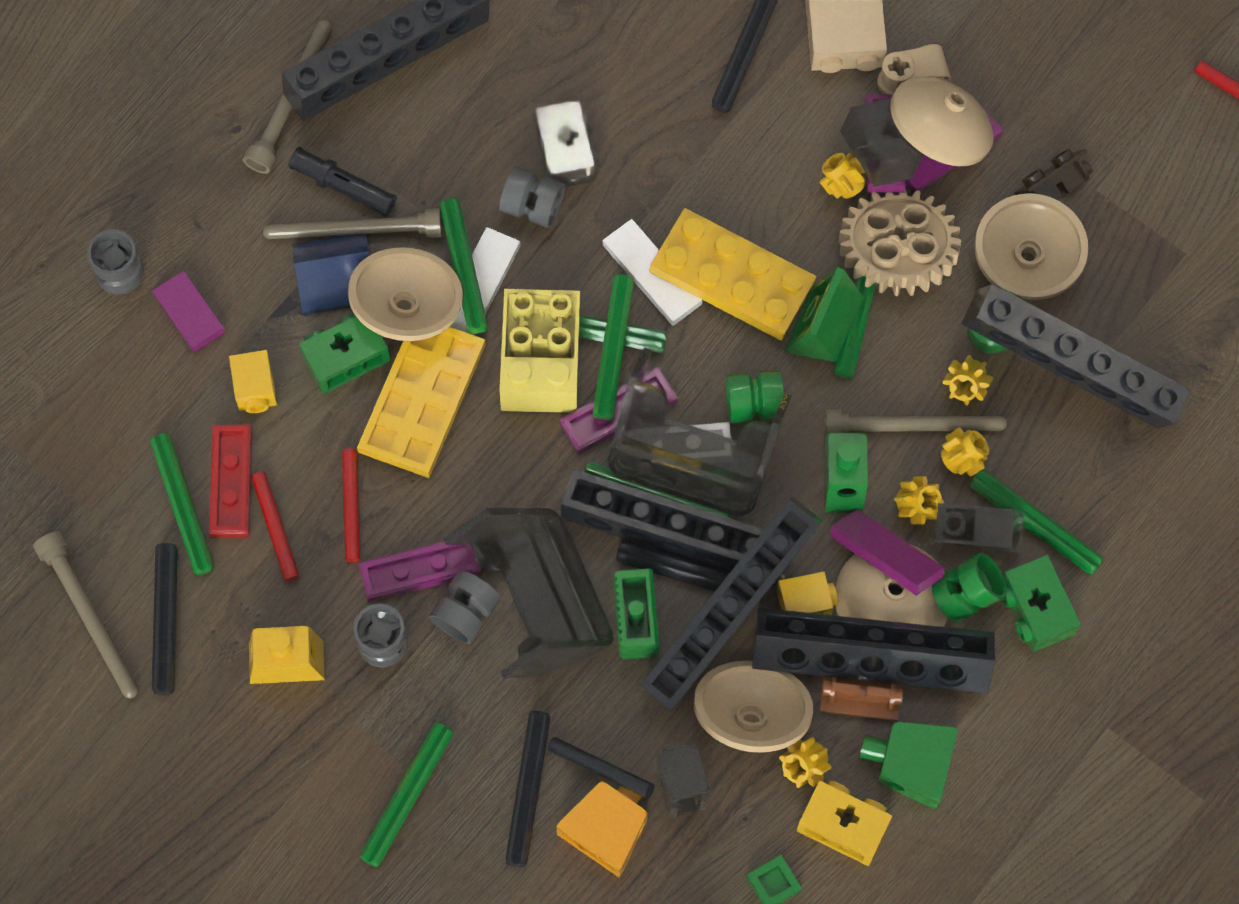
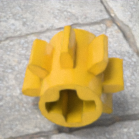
M836 153L824 162L822 172L826 177L819 182L829 195L833 194L836 199L840 196L845 199L851 198L863 189L865 179L861 174L865 173L868 169L858 156L853 157L851 153L847 155Z
M968 355L961 364L954 359L948 368L950 373H947L943 380V384L949 385L951 392L949 397L964 401L965 405H968L974 397L983 401L988 393L986 388L993 381L992 376L986 375L985 367L987 363L973 360L971 355Z
M959 427L945 436L947 442L942 444L944 449L941 451V457L945 466L952 473L962 475L967 472L971 477L985 468L983 462L988 460L989 446L985 438L978 431H971L969 429L964 432Z
M927 476L913 477L912 481L900 482L901 489L897 496L894 497V501H896L897 508L900 511L898 516L911 517L910 521L913 525H923L926 519H937V512L944 503L938 490L940 485L927 484Z
M810 737L804 742L798 740L796 743L788 746L789 751L779 757L783 762L784 777L796 783L797 788L802 787L806 783H809L812 787L816 786L819 780H824L822 774L832 768L828 763V749L815 742L814 737Z

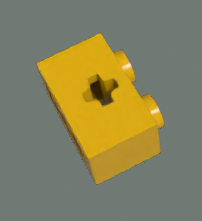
M819 780L798 824L797 832L869 866L891 821L892 815L886 813L887 808L875 800L865 798L863 802L849 795L851 791L838 782L829 781L826 784ZM845 813L852 815L851 822L847 827L840 825L841 818Z

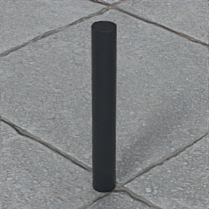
M553 737L549 742V752L642 797L649 798L654 791L653 783L557 737Z

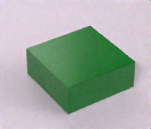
M782 855L772 859L746 876L762 904H782L802 891L800 884Z

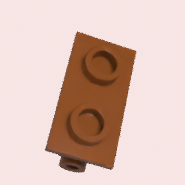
M823 676L819 712L898 721L903 695L902 685Z

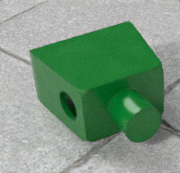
M828 433L824 441V513L851 514L857 509L863 512L868 487L867 434ZM850 488L855 492L852 494H841L838 491Z
M894 722L888 740L865 734L859 758L882 764L878 778L880 785L930 808L937 809L942 798L958 728Z

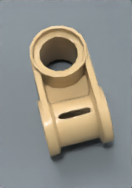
M929 44L916 49L888 54L883 60L882 71L877 79V86L880 92L883 94H894L898 83L901 84L915 77H934L951 82L950 72L942 47L938 44Z

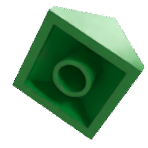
M836 267L812 286L784 351L804 357L832 362L837 361L864 299L844 269Z

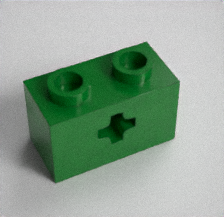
M354 313L346 315L338 322V325L324 331L321 329L310 333L303 342L299 343L302 357L322 394L390 362L388 347L382 336L362 324ZM344 346V348L348 351L343 353L342 350L338 348Z
M1048 555L1004 573L1007 593L1001 600L1007 609L1012 608L1018 620L1015 622L1018 636L1023 643H1029L1032 652L1072 637L1077 633L1081 623ZM1031 599H1033L1035 604L1042 603L1044 605L1042 611H1040L1038 606L1031 607L1029 605Z

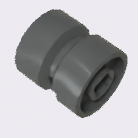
M515 166L505 183L500 199L499 211L518 218L526 214L528 215L529 222L550 229L563 201L565 183L548 177L537 180L536 173ZM536 194L538 195V198L536 203H533L532 201L534 195Z
M116 229L104 230L94 236L87 248V259L100 287L106 292L115 295L127 294L134 290L141 283L144 270L132 238L124 231Z
M460 570L447 587L449 596L439 599L429 614V619L439 629L462 643L471 644L483 627L481 618L491 615L501 600V596L493 587L479 577Z
M380 603L369 605L360 611L355 618L353 631L359 653L364 661L372 666L381 668L393 666L399 662L405 655L408 646L403 618L399 612L390 605Z

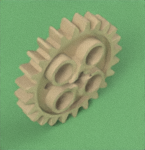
M906 190L905 193L899 192V195L895 196L892 192H885V197L882 198L876 192H871L870 202L860 198L858 209L850 207L848 218L842 219V227L839 233V254L845 257V268L854 267V279L866 276L865 287L867 288L876 282L879 284V293H883L887 287H892L894 295L898 296L901 288H906L910 296H913L915 286H919L923 291L928 292L930 281L936 285H941L943 275L950 276L952 266L957 265L961 239H959L960 227L954 226L955 216H945V204L933 207V196H930L925 201L920 200L919 190L912 197L907 196Z

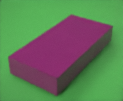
M184 271L152 290L154 297L193 353L225 333L224 327Z

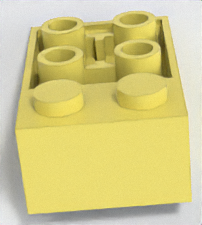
M504 289L500 371L501 411L572 413L577 410L580 291Z

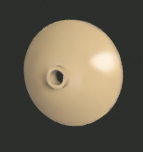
M934 77L911 78L901 83L891 98L890 110L896 127L914 148L931 159L952 166H970L983 160L993 145V129L983 107L967 91L949 81Z
M1018 194L999 201L984 215L975 236V255L981 271L990 283L1012 292L1020 299L1043 300L1063 293L1078 280L1088 257V239L1079 218L1069 207L1060 201L1040 194ZM1029 253L1034 257V260L1027 261L1023 259L1022 254Z
M390 248L378 251L358 264L350 277L348 299L355 316L373 332L395 340L415 341L438 335L453 324L461 310L463 290L455 271L439 257L414 248Z
M912 545L914 548H916L917 550H919L920 552H922L923 554H925L926 556H928L929 558H931L932 560H934L935 562H937V561H936L931 555H929L927 552H925L924 550H922V549H920V548H918V547ZM856 554L845 563L837 578L835 585L838 605L835 606L837 616L944 627L948 619L936 603L932 585L916 596ZM898 585L902 589V593L900 595H893L889 592L888 587Z
M745 660L729 662L709 671L696 687L694 711L701 726L716 740L734 749L761 753L784 749L800 740L810 727L813 716V702L803 683L791 673L752 669V661Z

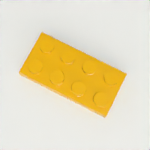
M687 208L683 209L649 269L650 273L780 341L783 340L817 277Z
M448 327L440 334L427 339L403 341L357 446L358 453L430 478L485 348V339Z

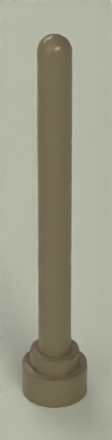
M320 20L317 23L298 63L321 51L331 30L329 21ZM284 94L261 140L256 141L254 145H250L243 157L244 164L259 173L267 174L270 172L276 160L273 147L293 108Z
M425 208V212H419L418 216L270 224L264 227L263 235L267 239L419 231V235H426L427 238H441L443 236L442 214L440 208Z
M825 409L823 418L825 439L828 433L954 431L959 427L963 431L969 429L971 431H1002L1007 427V420L1002 416H849V413H842L841 409Z
M60 531L44 535L33 544L40 561H45L48 566H53L122 694L128 699L134 698L138 694V688L66 559L68 556L66 551L68 545Z

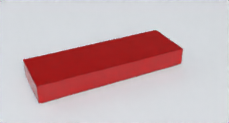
M251 424L212 425L210 538H249L252 456Z

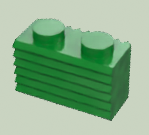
M653 570L617 571L614 574V597L619 657L623 660L659 656V636Z

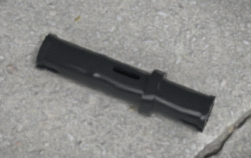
M299 146L295 149L289 160L288 166L290 169H294L316 180L317 186L321 188L329 187L381 213L385 217L391 213L397 200L395 194H391L337 167V162L331 159L325 161Z

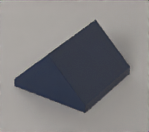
M346 235L292 244L293 262L303 315L350 308L348 299L350 277L358 264L370 256L367 235Z

